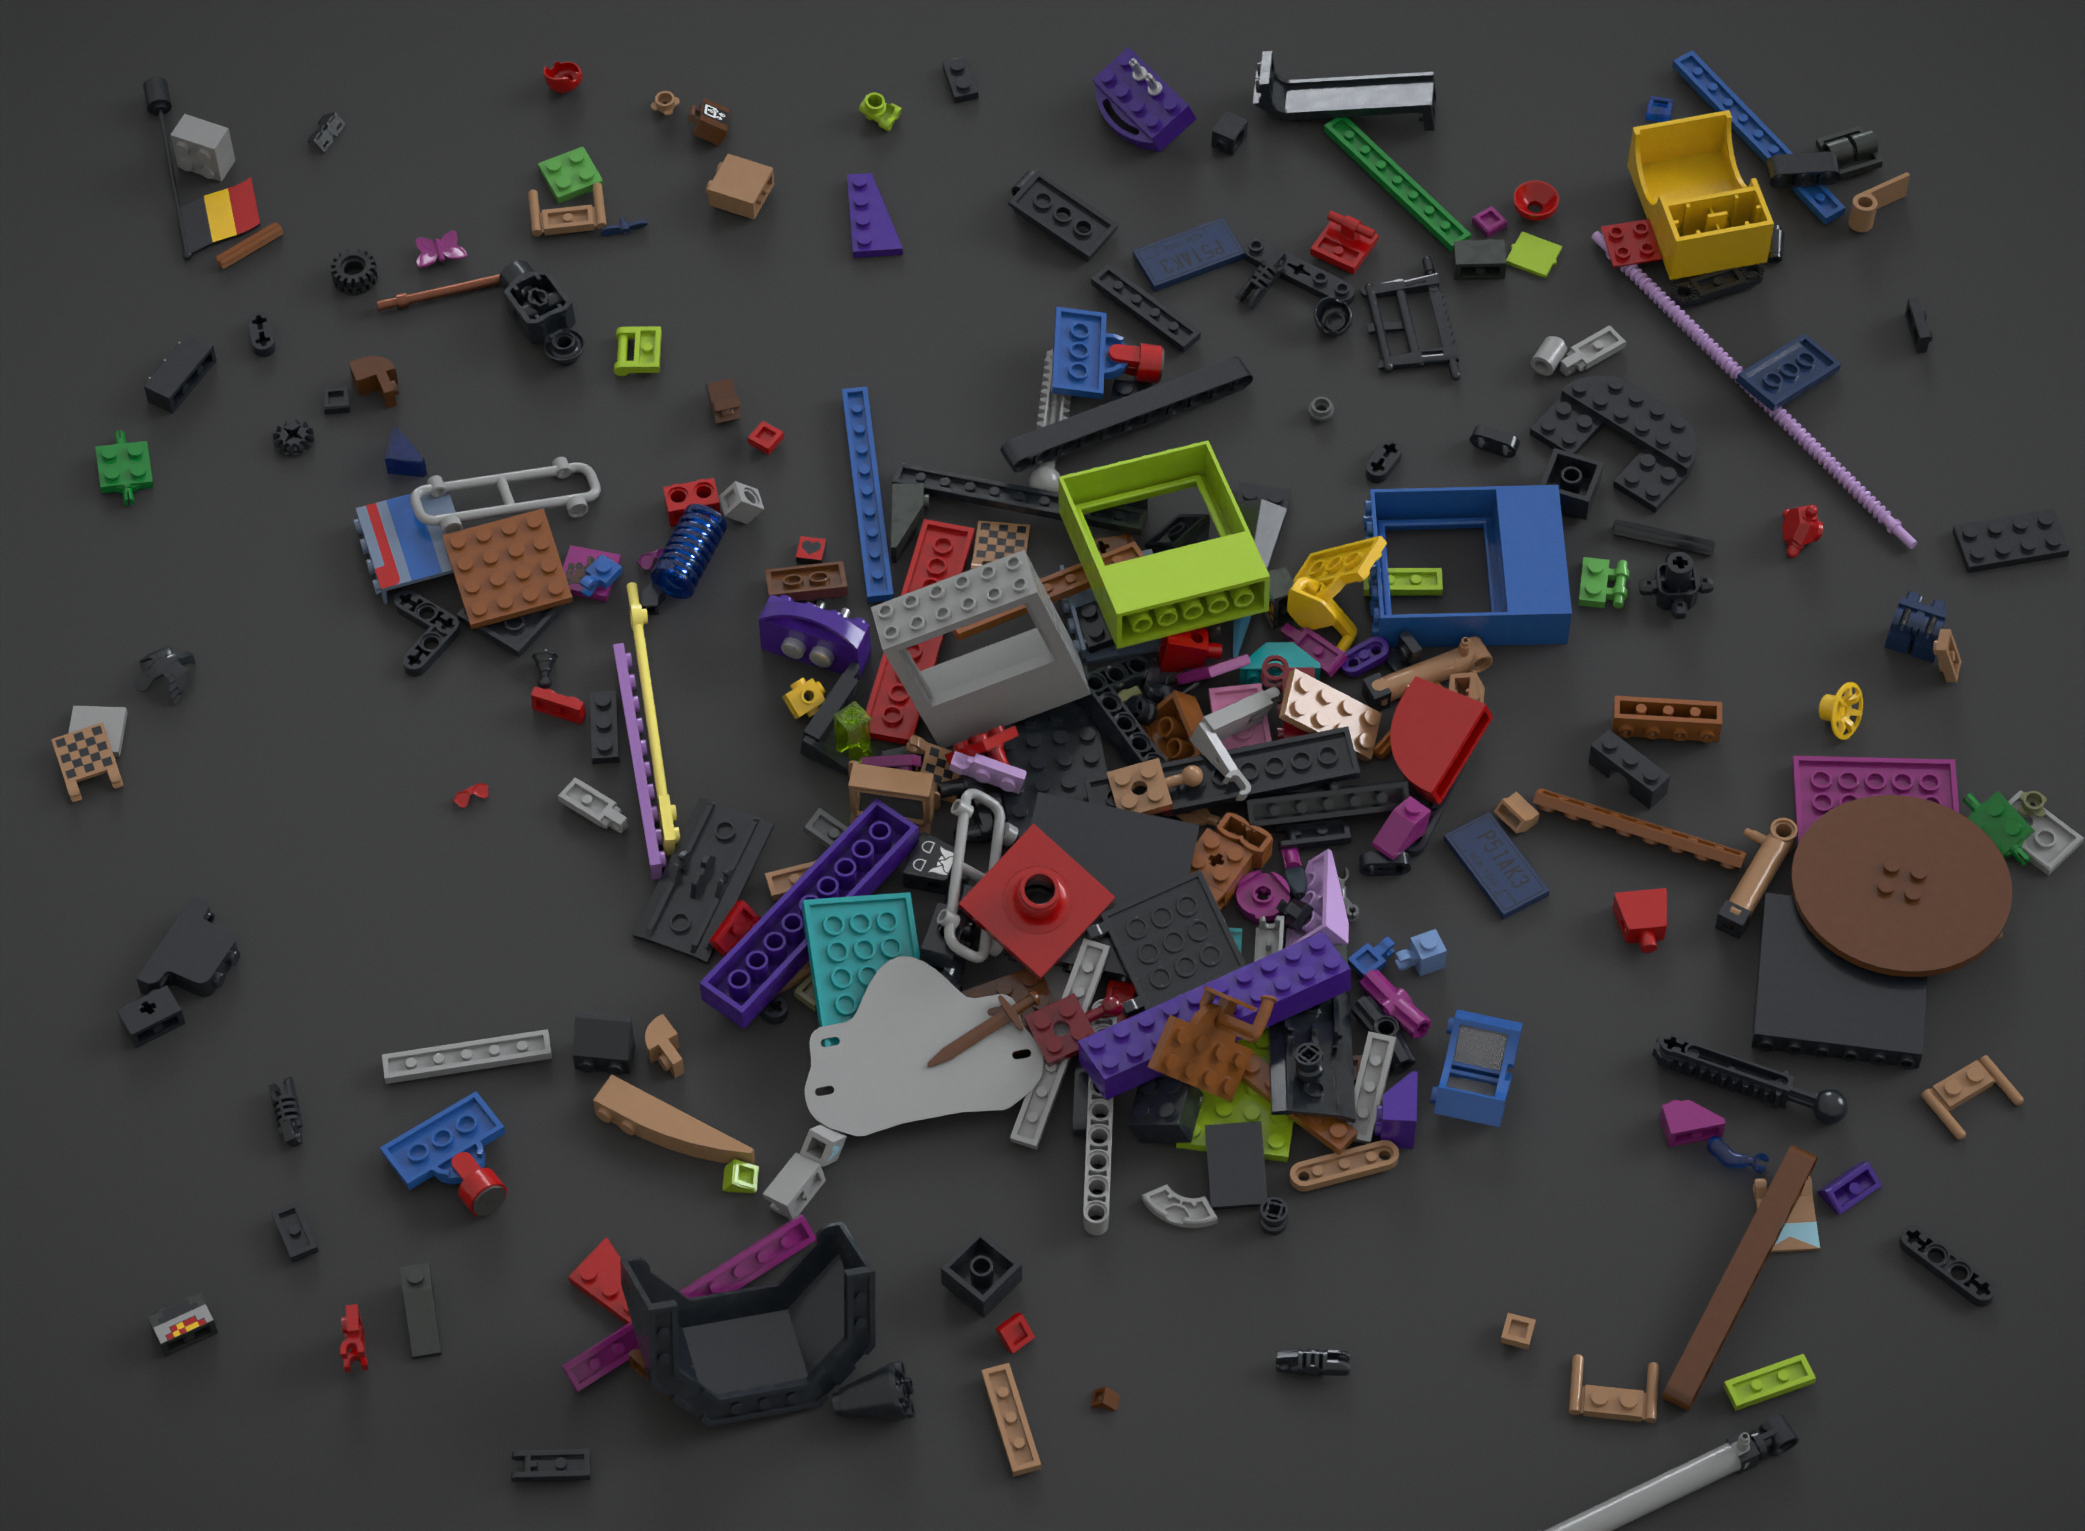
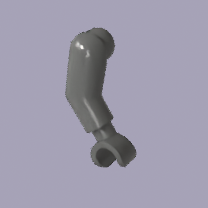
M1345 867L1343 870L1344 879H1338L1348 922H1353L1359 916V908L1346 897L1347 887L1345 883L1349 877V871Z

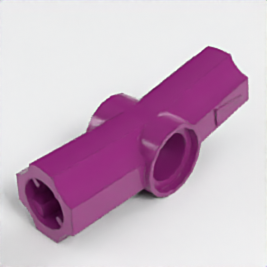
M1372 969L1365 974L1359 982V987L1367 996H1371L1387 1016L1396 1019L1399 1027L1413 1039L1424 1037L1431 1027V1020L1414 1006L1408 993L1402 988L1396 989L1378 969Z

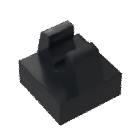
M1281 899L1276 907L1284 916V926L1296 931H1301L1314 910L1308 903L1295 899L1288 903Z

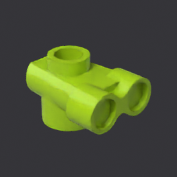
M873 92L866 95L858 111L865 114L867 119L879 123L878 126L880 128L890 131L895 120L898 119L902 108L893 103L891 105L885 103V99L881 94Z

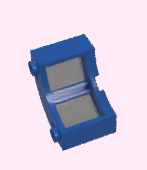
M1458 1009L1454 1018L1449 1017L1446 1034H1450L1451 1037L1439 1086H1433L1430 1103L1435 1104L1434 1114L1500 1127L1505 1109L1504 1104L1512 1079V1073L1507 1071L1508 1068L1513 1069L1523 1023Z

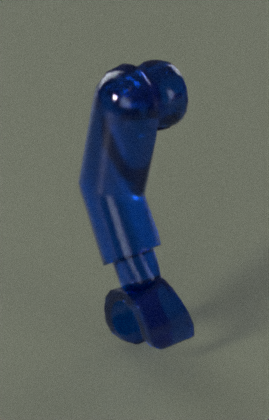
M1712 1136L1707 1143L1709 1153L1726 1167L1746 1168V1166H1751L1757 1173H1762L1766 1170L1765 1165H1758L1756 1163L1759 1160L1769 1161V1157L1764 1153L1757 1154L1754 1157L1735 1153L1719 1136Z

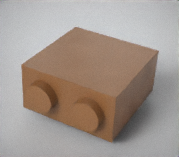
M727 154L724 161L718 164L714 179L709 180L707 184L706 194H708L709 205L755 220L775 184L774 169Z

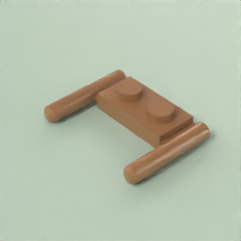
M594 183L592 186L595 207H592V205L542 210L541 213L538 192L530 190L528 192L532 235L540 236L542 233L554 235L595 230V228L602 229L607 226L602 184Z
M1984 1055L1979 1061L1972 1062L1921 1094L1924 1101L1957 1140L1964 1139L1966 1132L1949 1111L1992 1087L1994 1083H1997L2014 1105L2019 1106L2024 1101L2021 1094L1988 1055Z
M1580 1354L1573 1356L1569 1401L1570 1414H1583V1416L1637 1422H1641V1420H1645L1648 1423L1656 1422L1659 1365L1656 1362L1648 1364L1646 1393H1644L1642 1390L1594 1385L1582 1386L1584 1357Z

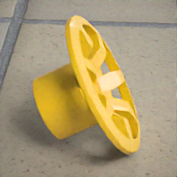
M1847 682L1842 685L1836 695H1824L1819 705V716L1822 720L1831 722L1834 735L1840 740L1849 739L1857 729L1863 712L1862 692L1859 686L1853 682ZM1859 702L1858 710L1852 709V705ZM1850 715L1857 716L1855 724L1850 719ZM1847 728L1848 733L1845 734V735H1843L1844 732H1845V729Z

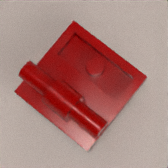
M1331 210L1327 216V220L1330 222L1310 248V255L1351 274H1355L1378 242L1379 234H1376V230L1363 225L1360 220L1349 215L1345 217Z

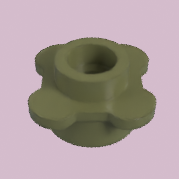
M2037 791L2021 793L2019 797L2021 800V806L2018 809L2019 813L2023 816L2035 815L2037 818L2044 817L2046 813L2044 809V804L2047 801L2046 797Z

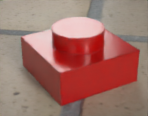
M762 421L749 435L748 444L770 455L784 439V432Z
M1019 1312L995 1328L1007 1351L1012 1354L1035 1338L1023 1314Z

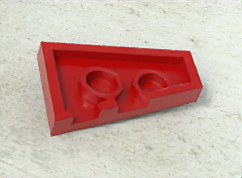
M606 1237L570 1274L569 1282L627 1325L631 1322V1318L621 1286V1258Z

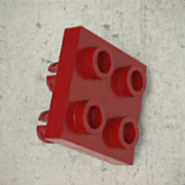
M1001 725L989 730V735L987 732H981L970 737L971 743L967 739L953 745L954 751L945 754L948 764L951 763L953 755L957 751L975 757L976 753L984 756V753H987L989 758L1010 765L1003 746L1004 742L1019 736L1016 727L1012 726L1004 729V726Z

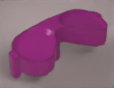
M661 548L643 554L639 557L637 564L642 569L648 570L652 566L654 558L670 563L673 551L668 548Z

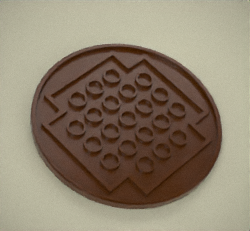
M1870 796L1844 803L1828 811L1815 821L1803 835L1795 851L1791 868V890L1794 903L1800 917L1812 934L1828 949L1850 963L1877 973L1892 976H1933L1956 970L1973 962L1983 955L1999 938L2011 909V876L2001 852L1990 837L1975 823L1960 813L1941 804L1911 796Z

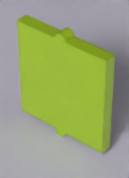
M1521 232L1516 243L1511 245V252L1506 259V264L1546 278L1552 266H1556V259L1562 250V246Z

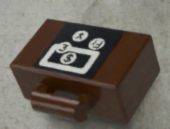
M703 98L699 108H696V105H692L689 108L688 121L690 123L691 121L694 122L693 135L720 146L727 134L730 109Z

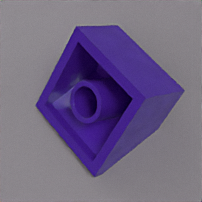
M1412 1071L1383 1094L1382 1105H1377L1374 1134L1375 1136H1380V1141H1391L1398 1148H1414L1417 1122L1418 1072Z

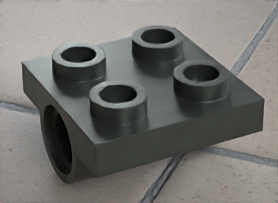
M1858 126L1816 140L1815 146L1819 152H1833L1837 155L1841 174L1840 180L1882 167L1883 160L1878 153L1877 138L1872 130L1865 131L1862 126Z

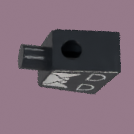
M922 832L903 871L904 887L943 895L947 894L950 887L954 847L928 833ZM962 874L961 884L968 885L970 878Z

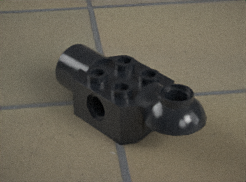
M523 260L510 263L502 270L499 276V283L505 290L504 295L508 313L531 344L544 343V350L547 356L560 365L569 366L574 364L583 353L586 341L581 333L571 329L576 323L572 301L549 271L535 272Z
M961 884L959 902L973 889L972 886ZM948 888L943 904L937 903L921 947L920 960L936 969L962 993V984H958V981L964 972L966 959L957 955L948 947L944 939V926L937 923L939 913L943 909H947ZM958 908L957 915L960 916V923L955 929L956 939L962 945L972 949L974 937L971 934L976 927V923Z

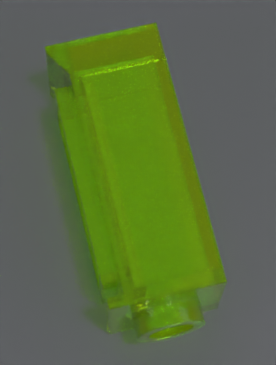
M856 701L834 714L835 741L838 752L841 753L849 748V759L861 763V757H870L874 753L870 750L869 721L871 717Z

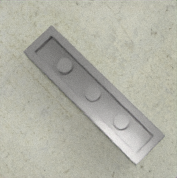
M1368 1031L1354 1088L1355 1123L1346 1121L1347 1124L1358 1131V1136L1353 1142L1363 1144L1372 1142L1375 1130L1376 1107L1381 1105L1396 1044V1037Z

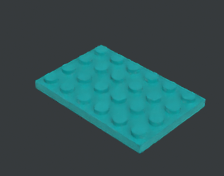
M910 892L803 900L801 903L819 1027L844 1023L852 1019L871 980L877 971L889 960L899 956L913 957L920 960ZM837 1037L822 1040L823 1047L834 1046L840 1043Z

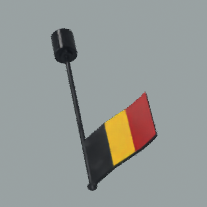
M162 77L147 79L143 84L147 110L150 114L159 116L184 248L182 257L188 261L192 258L193 254L211 245L242 236L260 226L252 179L250 177L233 187L202 196L181 207L164 115L172 108L168 83Z

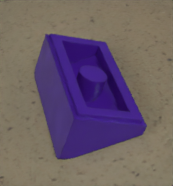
M1869 1161L1856 1164L1817 1192L1837 1215H1840L1883 1185Z

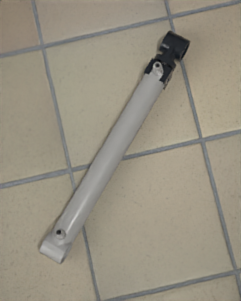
M1777 1414L1760 1425V1434L1755 1430L1749 1433L1743 1430L1728 1437L1726 1444L1544 1531H1613L1736 1471L1742 1474L1756 1467L1758 1460L1767 1457L1768 1449H1771L1774 1455L1783 1454L1792 1449L1798 1443L1799 1438L1784 1415Z

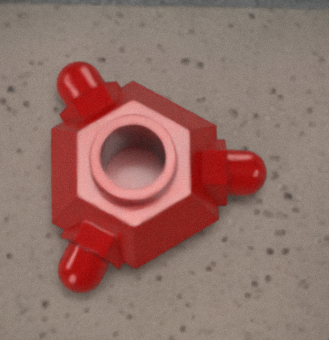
M1815 505L1799 506L1785 509L1782 512V517L1785 519L1782 524L1783 539L1788 545L1786 553L1789 558L1797 557L1805 544L1812 543L1813 541L1817 542L1822 536L1823 523L1818 521V509Z

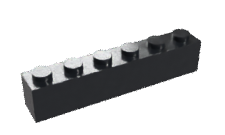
M1400 779L1340 786V789L1337 790L1323 788L1245 799L1243 801L1245 820L1249 825L1264 826L1393 811L1409 797L1408 781Z

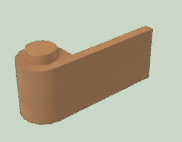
M1906 172L1857 194L1853 198L1848 224L1850 228L1857 232L1871 230L1877 209L1906 196L1910 174Z

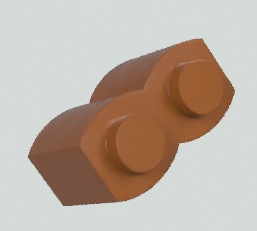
M1226 813L1217 825L1216 833L1254 853V868L1262 869L1272 856L1273 838L1263 828L1249 825L1243 817L1234 813Z

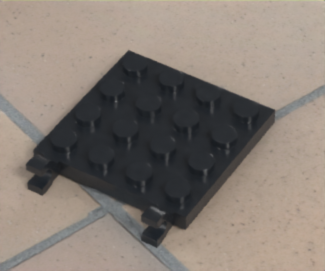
M1201 869L1101 913L1100 918L1102 922L1086 928L1087 931L1085 932L1088 940L1092 941L1103 937L1105 934L1109 935L1138 997L1123 1002L1122 1012L1125 1017L1142 1008L1146 1011L1246 966Z

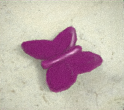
M451 230L443 235L441 240L436 238L434 242L428 238H416L417 248L421 252L417 259V266L420 268L429 266L436 262L437 258H439L440 262L445 261L444 256L449 259L466 258V251L457 245L456 231Z

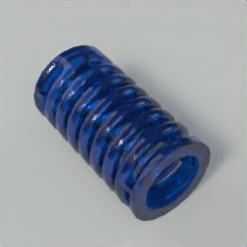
M701 504L688 505L650 574L652 582L664 588L665 594L678 599L692 597L695 591L694 588L698 586L699 580L708 566L707 564L710 563L716 551L715 549L719 546L727 530L725 519L708 506Z

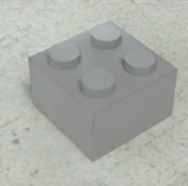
M184 114L171 133L177 166L184 171H191L208 179L222 182L236 161L229 128Z

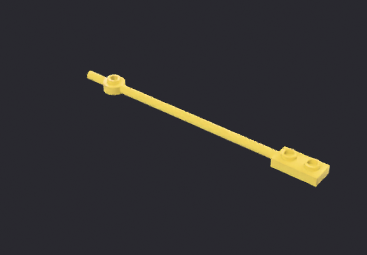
M631 582L627 584L630 622L634 634L652 758L663 851L665 855H672L675 850V844L680 839L679 827H674L673 821H677L676 806L670 804L666 787L643 625L648 624L647 609H642L639 602L637 584Z

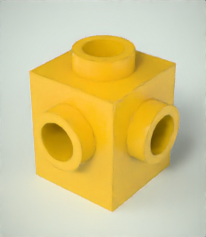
M803 677L790 685L792 691L782 696L795 719L807 713L808 717L816 714L826 695V691L819 681L815 682L812 678L806 682ZM804 694L808 696L809 701L805 700Z

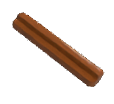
M273 222L217 255L216 262L221 269H225L283 234L281 226L277 222Z

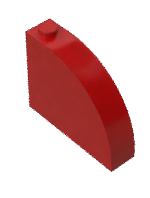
M1415 676L1411 684L1407 685L1404 690L1403 697L1394 713L1390 732L1394 759L1412 788L1427 800L1440 805L1493 719V715L1485 703Z

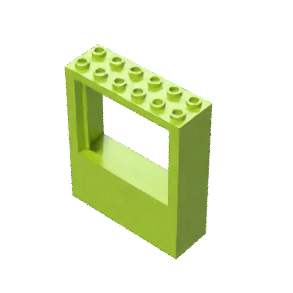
M1209 441L1193 443L1058 477L1059 513L1117 649L1269 611L1270 575ZM1198 486L1219 533V538L1115 564L1104 565L1083 514Z

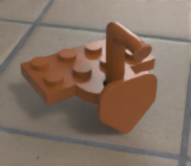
M1204 986L1199 1010L1194 1014L1190 1022L1169 1015L1147 1067L1232 1102L1253 1053L1252 1049L1235 1043V1038L1237 1036L1253 1043L1258 1041L1263 1034L1277 998L1269 995L1260 996L1262 1000L1261 1005L1251 1025L1235 1018L1233 1013L1237 1004L1255 1012L1257 1010L1256 1007ZM1215 996H1219L1218 1004H1212Z

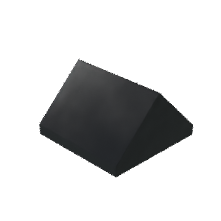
M1178 514L1146 542L1144 546L1147 550L1152 549L1153 554L1207 541L1209 539L1210 517L1208 514Z

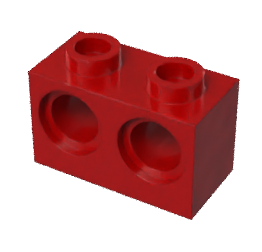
M714 478L699 479L693 482L663 487L664 502L670 527L721 518L720 501Z

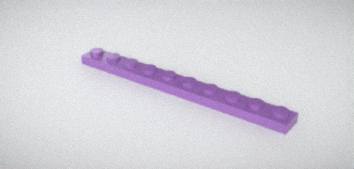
M624 643L613 644L651 876L652 880L661 878L662 868L667 866L665 852L658 849V845L663 844L661 829H655L654 825L655 822H659L657 806L651 807L650 800H655L653 784H647V778L651 777L649 761L644 762L643 756L648 755L645 739L640 740L639 734L644 733L642 717L636 718L635 713L640 711L638 696H632V690L637 689L634 674L629 675L628 669L633 668L631 653H625Z

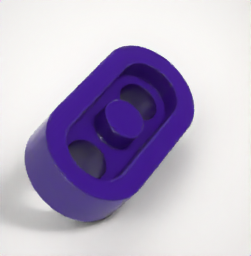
M1375 636L1345 651L1348 659L1342 664L1341 671L1348 677H1358L1384 663L1390 655L1388 642L1382 637ZM1374 652H1381L1377 655H1373ZM1353 664H1357V665H1358V666H1356V667H1350V666L1353 665Z

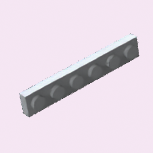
M548 1029L382 1054L386 1084L552 1059Z

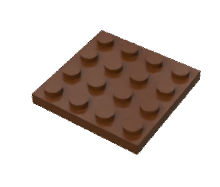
M544 508L442 535L471 629L573 602Z

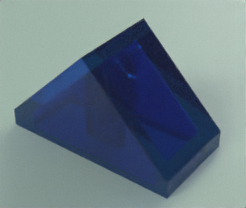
M397 427L393 428L385 455L387 473L415 477L427 476L425 459Z

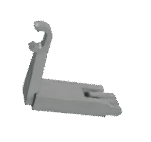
M1275 687L1265 691L1262 690L1204 716L1190 738L1193 745L1225 776L1222 783L1228 784V782L1232 781L1241 789L1236 797L1237 801H1242L1248 796L1251 791V785L1237 768L1221 741L1262 723L1264 716L1270 711L1280 694L1279 689Z

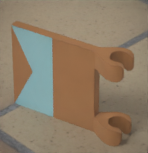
M1808 1176V1180L1806 1179L1803 1191L1771 1253L1820 1250L1813 1202L1812 1179L1810 1176ZM1764 1178L1755 1179V1184H1753V1194L1757 1209L1767 1192V1182Z

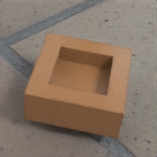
M1508 1313L1500 1343L1529 1350L1536 1320Z

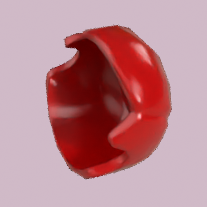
M555 61L551 69L545 66L543 70L546 84L552 91L560 94L573 91L579 86L583 78L581 68L576 63L569 61L562 63Z

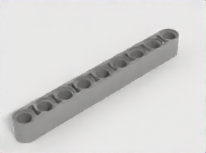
M1103 999L1096 1001L1092 1009L1101 1006ZM1117 1017L1097 1019L1091 1022V1026L1094 1032L1097 1033L1117 1024ZM1089 1077L1083 1225L1086 1232L1097 1236L1105 1233L1109 1226L1114 1097L1105 1100L1101 1093L1096 1092L1098 1088ZM1104 1114L1106 1117L1096 1118L1095 1115ZM1096 1139H1103L1105 1142L1097 1144L1093 1141ZM1101 1164L1104 1167L1102 1169H1094L1092 1166ZM1101 1190L1103 1191V1193L1100 1195H1095L1091 1193V1191ZM1098 1215L1102 1219L1095 1221L1090 1219V1217Z

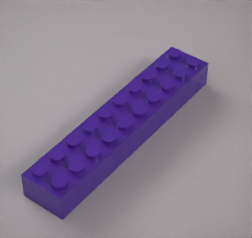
M876 798L700 982L701 1000L742 1029H745L809 961L801 906L802 901L871 895L915 849L919 840V827Z
M1322 931L1079 1040V1062L1105 1100H1108L1163 1075V1073L1147 1066L1168 1017L1172 1015L1190 1022L1194 1014L1199 1010L1204 986L1256 1007L1257 1010L1255 1012L1237 1004L1233 1013L1235 1018L1251 1025L1261 1005L1262 1000L1260 996L1269 995L1277 998V1002L1274 1003L1273 1010L1265 1028L1351 990V968ZM1216 995L1212 1004H1218L1220 997ZM1236 1036L1235 1042L1242 1038Z

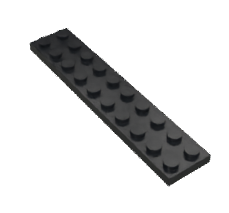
M1348 726L1227 750L1237 768L1251 785V791L1245 799L1259 798L1360 778V769ZM1204 755L1160 763L1165 778L1182 774L1184 768L1195 765L1202 770L1203 780L1195 787L1182 784L1168 788L1173 809L1153 814V816L1164 817L1239 802L1236 800V797L1241 789L1232 781L1228 782V784L1222 783L1225 776ZM1107 774L1084 778L1088 802L1116 808ZM1137 786L1134 788L1133 793L1142 795L1147 791V788Z

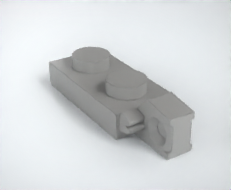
M1609 325L1572 346L1570 352L1566 354V358L1561 360L1559 370L1565 377L1575 373L1577 369L1580 372L1587 370L1625 348L1626 341Z
M576 777L558 795L559 802L600 827L602 826L607 829L610 826L621 834L629 827L627 817L621 814L622 811L617 807L615 801Z

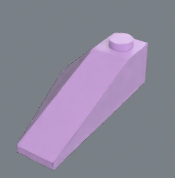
M1327 849L1308 861L1305 870L1307 877L1305 897L1300 899V901L1308 903L1314 910L1301 931L1287 928L1285 948L1322 931L1333 945L1348 944L1349 922L1333 853L1330 849Z

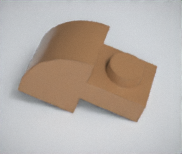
M661 1014L646 1029L645 1043L647 1056L650 1063L658 1060L664 1071L669 1070L674 1078H677L684 1074L683 1059L676 1051L679 1048L678 1033L664 1014Z

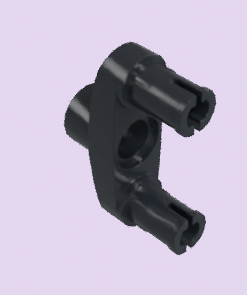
M964 774L960 775L957 779L937 783V792L940 793L941 799L963 794L967 789L973 788L984 792L979 781ZM997 791L986 793L996 799L1002 806L1001 797ZM972 799L971 805L974 807L972 818L975 825L968 827L966 844L977 841L980 843L992 841V817H994V814L990 808ZM954 829L953 831L954 841L956 839L957 829Z

